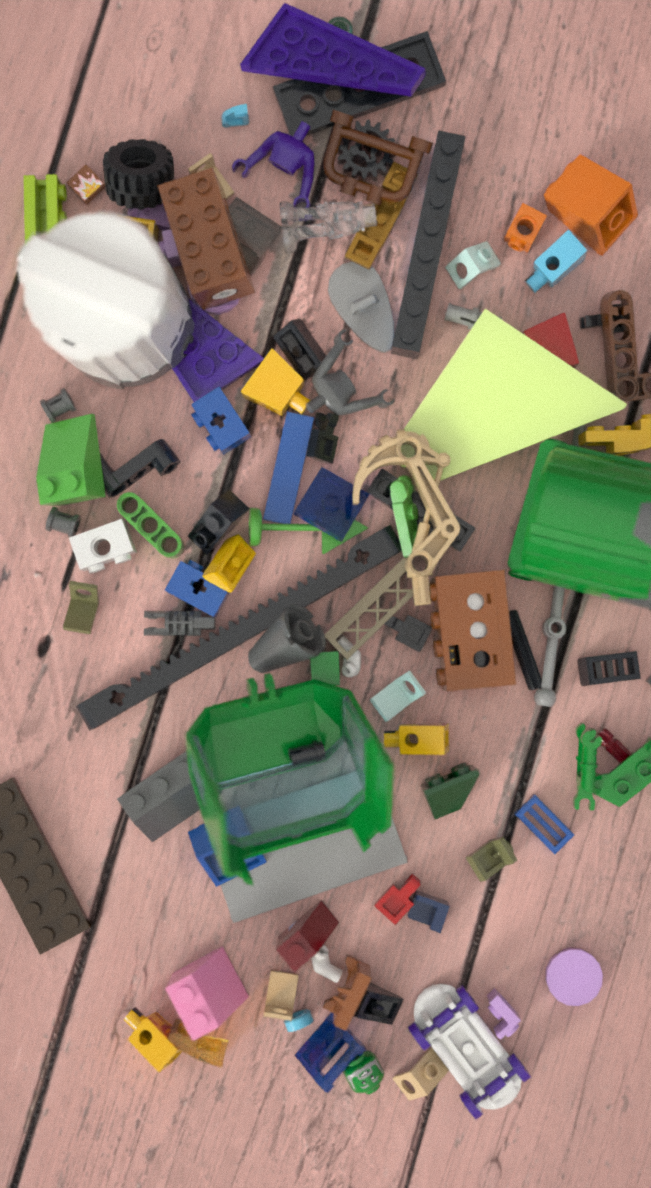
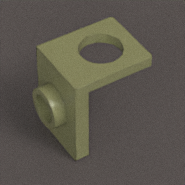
M70 581L71 600L63 624V630L91 634L99 607L98 586ZM77 590H87L91 593V595L81 594Z

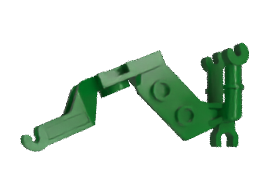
M581 722L575 729L579 743L578 755L576 756L577 794L573 797V806L575 810H579V802L586 798L589 800V810L594 811L595 800L593 794L621 807L651 783V738L648 737L644 745L609 773L598 774L596 773V768L598 767V763H596L597 748L602 743V737L596 735L594 728L585 730L586 726Z

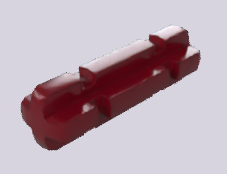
M604 728L597 733V735L602 737L601 745L606 746L605 749L619 763L632 754L618 739L613 738L614 735L608 729Z

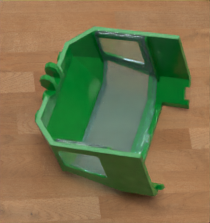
M268 673L264 674L263 677L266 692L258 694L257 682L253 677L246 680L247 697L205 707L186 732L189 777L211 846L224 876L243 878L244 883L253 886V879L244 859L347 829L352 830L364 853L371 846L370 840L378 832L384 834L391 827L394 764L351 690L315 679L275 689L273 676ZM312 740H316V742L322 741L326 757L322 758L321 762L314 760L296 766L291 765L288 754L289 748L312 744Z

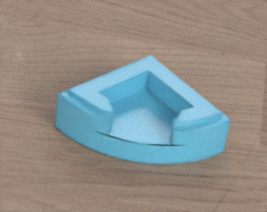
M247 104L237 105L224 111L221 116L222 127L248 125Z

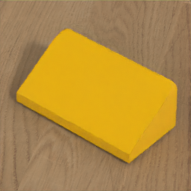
M239 534L227 538L202 577L231 593L253 560L256 552Z

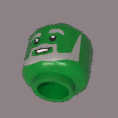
M362 1048L350 1052L345 1057L342 1067L343 1075L349 1086L355 1093H374L379 1089L384 1077L383 1068L376 1055L372 1051Z

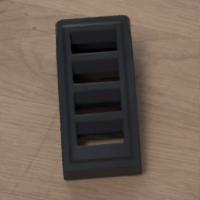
M637 651L585 657L577 660L581 686L641 679ZM624 658H626L629 675H625L624 673ZM612 660H615L617 676H614ZM601 661L604 662L606 678L602 676Z

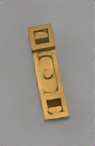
M393 162L381 187L390 191L399 190L402 186L407 167ZM408 197L396 203L384 200L381 205L373 203L344 258L370 270L389 237Z

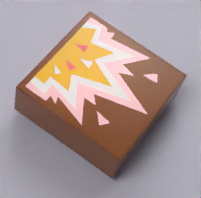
M87 164L66 182L68 187L85 205L105 189V183Z

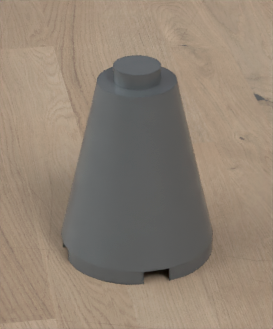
M291 605L282 611L249 650V664L259 673H267L317 657L326 645L323 629L320 624L315 626L311 618L314 616L310 611L300 605Z

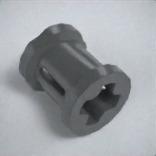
M65 388L61 389V393L48 400H40L44 412L52 423L56 421V417L69 410L72 412L77 410Z
M52 507L47 518L46 531L51 532L55 530L68 534V537L75 536L80 525L81 516L77 514L72 516L60 512L56 507Z

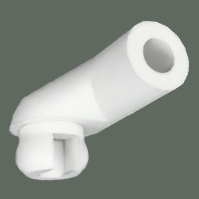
M344 635L337 641L347 652L354 646ZM359 650L348 660L344 657L342 667L344 676L348 678L356 676L361 669V652Z
M323 945L319 952L311 958L313 969L316 973L338 983L343 970L330 964L328 948Z

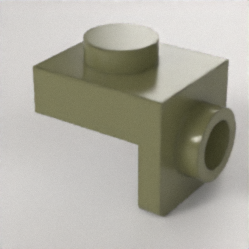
M504 837L488 840L466 857L480 882L486 881L506 865L514 864L517 861L513 847Z

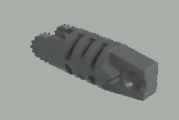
M144 611V618H165V628H145L144 636H201V630L216 629V618L201 617V611Z

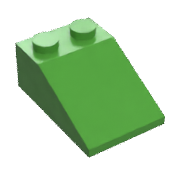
M88 414L45 425L36 475L40 505L64 506L106 497L95 414Z

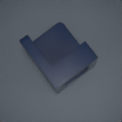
M416 890L412 900L414 905L408 912V918L426 924L430 930L441 933L450 908L448 901Z

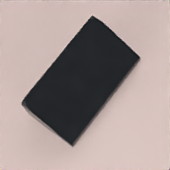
M301 319L291 320L273 336L304 381L314 376L326 354Z

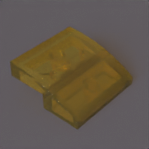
M176 1018L168 1039L189 1056L201 1062L222 1068L229 1040L203 1035L193 1041L182 1019Z

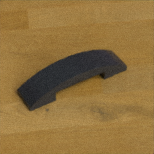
M382 468L368 488L367 493L393 511L390 486L398 478ZM414 491L411 496L413 504H416L418 509L417 525L419 527V523L423 522L426 509L419 494ZM454 514L460 525V532L450 547L461 552L476 528ZM429 519L428 524L431 526L428 534H430L434 530L432 522Z

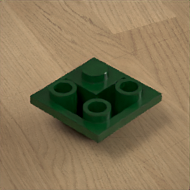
M465 762L450 768L452 772L450 774L442 776L440 773L424 779L426 783L420 786L435 820L462 809L480 775L476 767L473 765L469 766Z

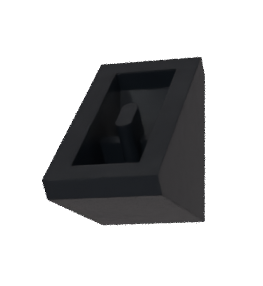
M370 982L354 1016L359 1019L392 1025L404 999Z

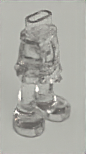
M287 201L280 202V216L283 225L282 234L286 254L294 253L297 249V243L305 239L329 237L330 240L334 238L337 240L359 232L360 228L362 231H365V227L377 226L375 203L362 205V201L357 203L324 201V204L315 202L316 207L299 208L293 207ZM308 220H321V221H322L321 224L304 225V226H290V225H293V224L296 223V222H301V221H308Z

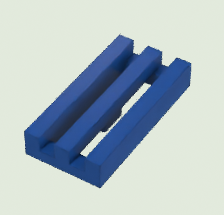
M535 794L514 813L553 854H556L574 836L566 825ZM534 804L566 834L563 838L532 808ZM527 811L558 842L555 846L524 816Z

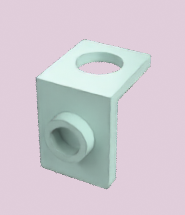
M486 241L465 248L445 268L460 290L477 275L497 268L501 265V262ZM458 263H463L467 268V276L465 278H461L457 274L456 267Z
M408 671L373 696L370 702L385 722H387L410 703L425 695L426 692L411 671ZM406 681L413 685L415 693L408 689Z

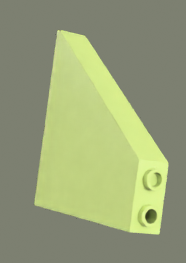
M485 309L404 430L417 433L418 435L423 434L427 438L432 450L438 454L447 453L450 456V464L443 469L441 481L621 411L627 404ZM407 444L401 446L403 456L411 458L415 455L412 446ZM425 465L435 480L438 468L436 465Z

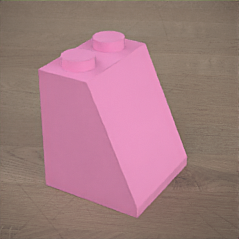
M223 946L173 972L165 988L193 1041L218 1028L249 997Z

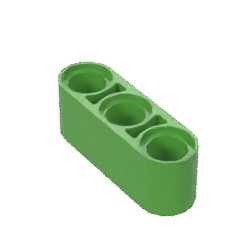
M131 492L122 494L117 500L119 513L159 553L170 559L181 556L185 547L182 538L138 495ZM132 499L137 500V510L133 513H126V502ZM149 519H156L158 527L153 533H146L144 525ZM170 538L176 539L178 543L177 549L174 552L167 553L164 550L165 541Z

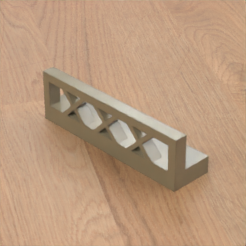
M405 557L325 634V638L347 660L413 597V588L400 589V579L407 573ZM396 583V589H390ZM385 593H396V605L392 609H379V599ZM399 593H407V594L399 601ZM376 603V609H370ZM366 612H376V624L371 629H359V618ZM379 612L387 613L381 620H379ZM356 622V629L350 628ZM345 632H356V644L347 652L337 640ZM359 632H367V633L359 640Z

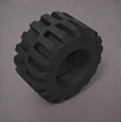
M130 139L126 142H119L116 146H111L109 151L104 154L105 189L111 201L116 202L119 206H126L128 209L138 208V210L155 208L156 205L163 204L158 185L175 180L173 156L171 151L166 149V146L157 144L153 140Z

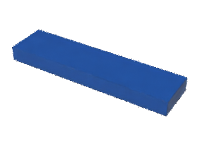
M287 411L263 520L291 524L314 417Z

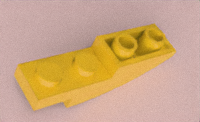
M651 414L641 415V419L632 423V430L631 426L627 425L616 426L614 430L605 431L604 426L587 427V431L578 435V445L606 446V453L619 456L651 449Z

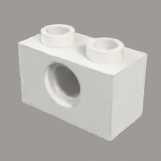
M123 519L69 538L79 569L82 571L88 570L89 574L104 570V564L115 561V564L127 562L132 559L130 555L137 553L127 523ZM102 541H109L111 545L110 551L106 555L98 553V545Z

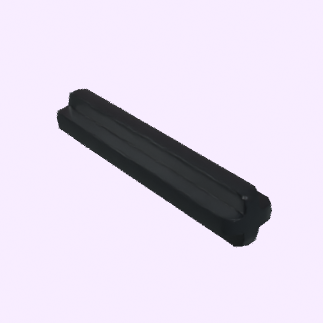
M511 610L509 611L512 644L528 689L536 690L541 688L542 678L518 611Z

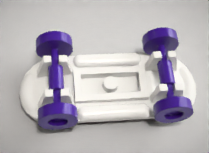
M442 983L431 985L419 994L415 1002V1021L408 1026L410 1033L424 1051L429 1047L433 1048L464 1089L459 1097L476 1120L483 1115L480 1107L494 1110L510 1104L517 1097L521 1089V1082L525 1083L531 1078V1075L514 1053L509 1056L476 1012L480 1008L463 985L458 988Z

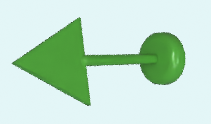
M322 500L321 524H262L260 509H249V546L260 545L262 530L322 531V555L368 529L365 525Z

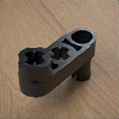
M165 439L155 441L116 471H113L100 453L105 493L109 498L119 495L154 468L160 476L169 474L177 468L181 460Z

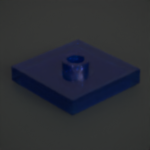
M321 467L294 511V515L342 542L370 494L361 489L359 504L353 505V484Z

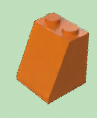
M581 154L566 166L561 176L551 183L544 193L548 211L601 256L605 254L638 216L632 184Z

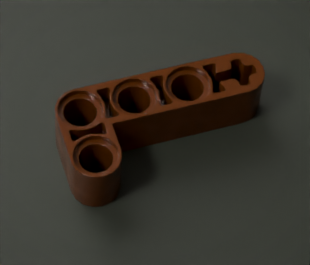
M624 290L608 292L602 297L600 304L607 391L622 401L650 399L651 392L647 391L646 382L651 378V372L638 373L632 297ZM620 300L621 306L613 307L612 301ZM622 315L623 319L614 320L612 318V316ZM618 324L624 330V334L619 340L616 339L613 333L615 326ZM619 353H623L626 357V363L621 368L616 364V357ZM622 381H626L628 391L625 395L621 396L618 386Z

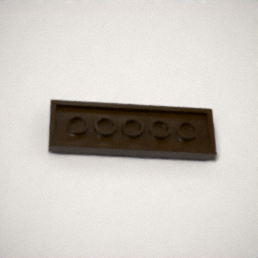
M13 777L0 784V879L41 955L84 932L92 925L15 778Z

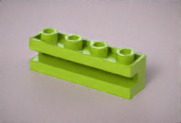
M57 174L46 175V180H37L35 175H23L25 243L34 234L48 233L55 225L67 220L66 211H63V201L67 200L66 185L61 183Z

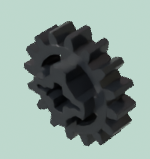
M366 120L365 126H361L359 121H355V130L395 143L394 138L387 139L389 137V129L380 131L381 123L378 122L375 127H372L370 120ZM345 138L341 139V145L337 152L340 156L337 157L338 164H344V174L351 171L352 178L356 179L359 175L362 176V181L366 182L368 176H371L375 182L377 181L378 173L383 176L387 175L386 167L391 168L394 162L391 158L396 155L363 145L367 152H371L369 159L368 154L362 151V144L356 142L348 150L352 141ZM382 153H384L382 160L376 164L377 157L382 156Z

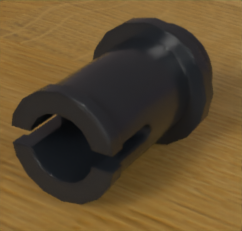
M312 740V744L288 749L292 766L314 760L321 762V759L326 757L322 741L316 742V740Z

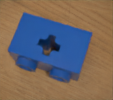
M220 386L191 404L195 410L191 416L199 428L205 426L210 435L206 439L214 451L220 449L222 454L225 455L251 438L249 431ZM216 417L223 420L224 426L222 428L215 425L214 419Z
M190 559L187 564L180 561L165 591L216 618L229 592L202 577L203 566ZM204 580L203 585L207 588L205 593L200 591L198 594H195L196 588L193 587L194 583H200Z

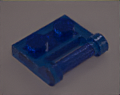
M331 1012L297 1051L295 1057L319 1087L329 1093L333 1089V1083L355 1057L357 1055L361 1056L367 1048L349 1028L345 1031L335 1026L333 1013ZM347 1043L349 1048L324 1075L322 1072L323 1068L342 1046Z

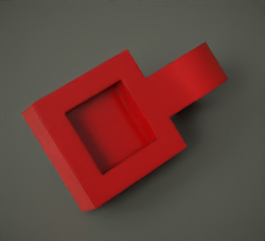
M412 873L400 889L393 883L374 903V906L396 925L414 905V902L409 897L419 888L421 880Z

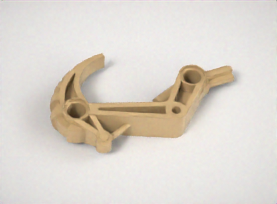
M404 429L396 430L394 437L390 438L386 434L378 439L379 445H372L367 450L368 455L362 458L359 464L360 468L355 475L352 502L353 505L359 504L362 484L373 471L385 466L406 465L426 512L423 522L419 523L412 552L405 560V569L407 571V578H412L414 606L430 605L429 576H433L432 571L460 532V525L438 488L443 469L450 464L451 459L447 453L438 454L432 450L427 438L423 434L418 435L414 432H406ZM405 444L412 446L415 455L411 458L403 456L401 446ZM425 465H436L438 469L435 480ZM430 519L434 530L428 535L431 526L428 524ZM414 557H422L425 560L426 567L424 571H416L412 567V559Z

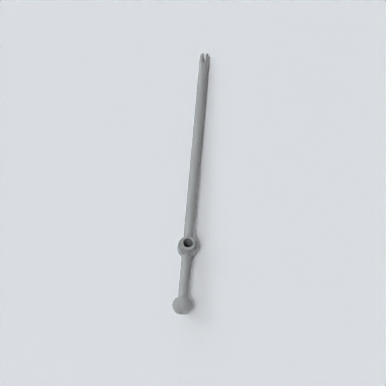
M586 424L574 428L572 445L579 446L578 435L585 432ZM554 586L550 618L542 626V632L547 637L541 688L534 695L536 705L552 707L556 702V694L552 690L557 646L558 639L566 632V624L561 619L565 588ZM552 624H555L558 628L556 633L551 630Z

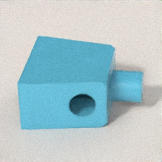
M567 230L534 261L533 268L535 271L524 280L534 293L546 283L550 288L554 287L585 260L587 249L570 230ZM555 264L557 269L549 270L547 265Z

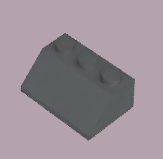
M187 751L117 798L131 821L152 842L200 810L189 777Z

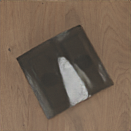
M236 197L230 204L229 209L250 276H252L266 257L267 250L281 233L282 227Z

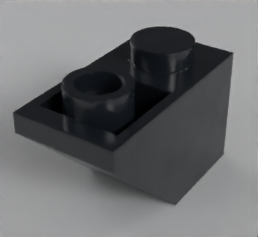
M229 489L211 503L188 537L208 555L238 525L250 508Z

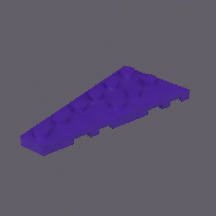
M285 2L240 63L241 71L404 96H412L426 76V68Z
M189 299L192 309V320L195 323L194 333H192L194 338L193 342H189L186 351H184V354L187 356L172 369L193 402L219 386L223 390L258 367L264 358Z

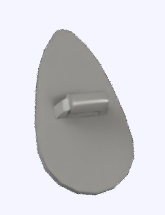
M354 262L342 264L334 270L329 279L328 293L331 303L349 328L364 343L382 353L390 351L394 338V322L388 296L380 275L373 267L368 270Z

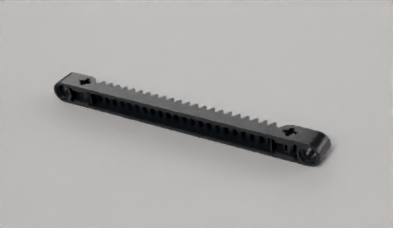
M391 525L381 529L355 544L349 551L347 562L344 563L339 558L336 559L337 568H333L328 564L326 565V574L317 570L316 580L309 575L307 576V585L300 581L297 582V591L288 587V596L285 597L282 593H277L278 602L269 598V607L266 608L262 604H258L259 613L256 614L250 609L248 610V619L239 615L238 625L233 621H229V630L220 626L219 636L214 632H210V641L203 637L199 638L200 647L195 643L189 644L190 652L186 649H180V658L172 654L170 655L171 663L161 660V669L157 666H151V674L147 671L140 672L141 680L138 677L130 678L131 686L126 684L111 685L78 704L76 708L89 731L267 630L284 609L291 605H300L305 608L402 551L397 534ZM356 552L368 553L367 564L363 565L362 562H355L357 558ZM116 691L117 693L125 694V697L122 699L123 705L120 702H114L113 699L117 696Z

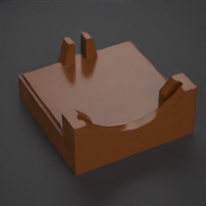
M348 954L345 958L348 976L344 987L338 986L337 991L339 993L337 995L334 994L333 997L325 1000L323 1003V1008L333 1013L334 1025L345 1031L372 979L370 965Z

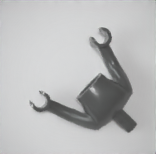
M345 329L341 330L334 337L335 345L319 365L312 378V383L318 396L306 404V408L310 413L326 405L334 414L340 416L374 406L385 409L395 402V399L390 402H386L383 399V394L388 391V389H385L377 396L348 403L351 397L356 394V389L349 377L340 369L334 373L327 374L342 350L353 343V339L349 342H344L341 339V335L346 332Z

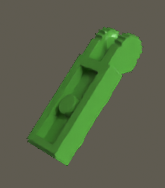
M402 475L391 483L390 494L403 557L407 558L412 552L418 530V509L416 504H413L411 496L415 490L412 484L413 481L410 479V476Z

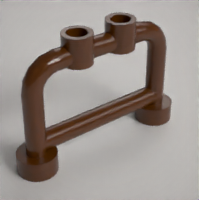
M333 110L330 121L335 124L325 153L323 169L331 182L341 186L339 192L354 197L356 192L366 194V201L381 205L383 200L396 203L408 197L413 189L424 153L430 154L433 143L412 136L409 147L352 129L354 116ZM345 138L410 160L401 188L397 191H390L338 173L334 168V162L341 139Z

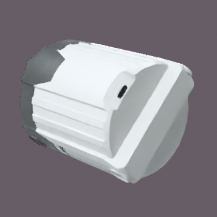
M113 212L84 213L58 223L48 233L34 234L23 245L18 258V273L21 283L24 285V301L29 310L30 319L34 326L42 332L43 340L88 378L104 386L117 389L139 386L163 376L171 368H175L187 356L184 354V351H186L189 342H193L194 336L192 333H194L195 325L192 320V309L188 295L151 233L141 224L131 218Z

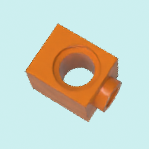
M522 203L506 233L504 241L508 242V246L519 252L524 250L528 253L547 215ZM526 226L531 234L522 235L517 227Z

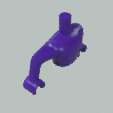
M301 121L293 136L280 131L274 132L246 160H235L232 165L233 172L235 173L239 166H245L242 178H247L250 168L262 160L271 150L268 162L290 176H293L303 165L300 194L294 199L293 206L295 209L300 202H305L307 205L303 210V214H307L310 211L308 198L314 178L315 159L313 151L303 143V140L311 127Z

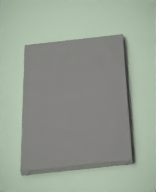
M360 771L242 811L248 821L253 834L341 810L365 787V783ZM393 818L391 819V827L384 834L378 832L370 840L371 846L364 853L352 830L347 829L263 854L267 863L249 871L253 879V886L244 883L243 878L240 877L221 884L233 923L408 863L407 855L404 853Z

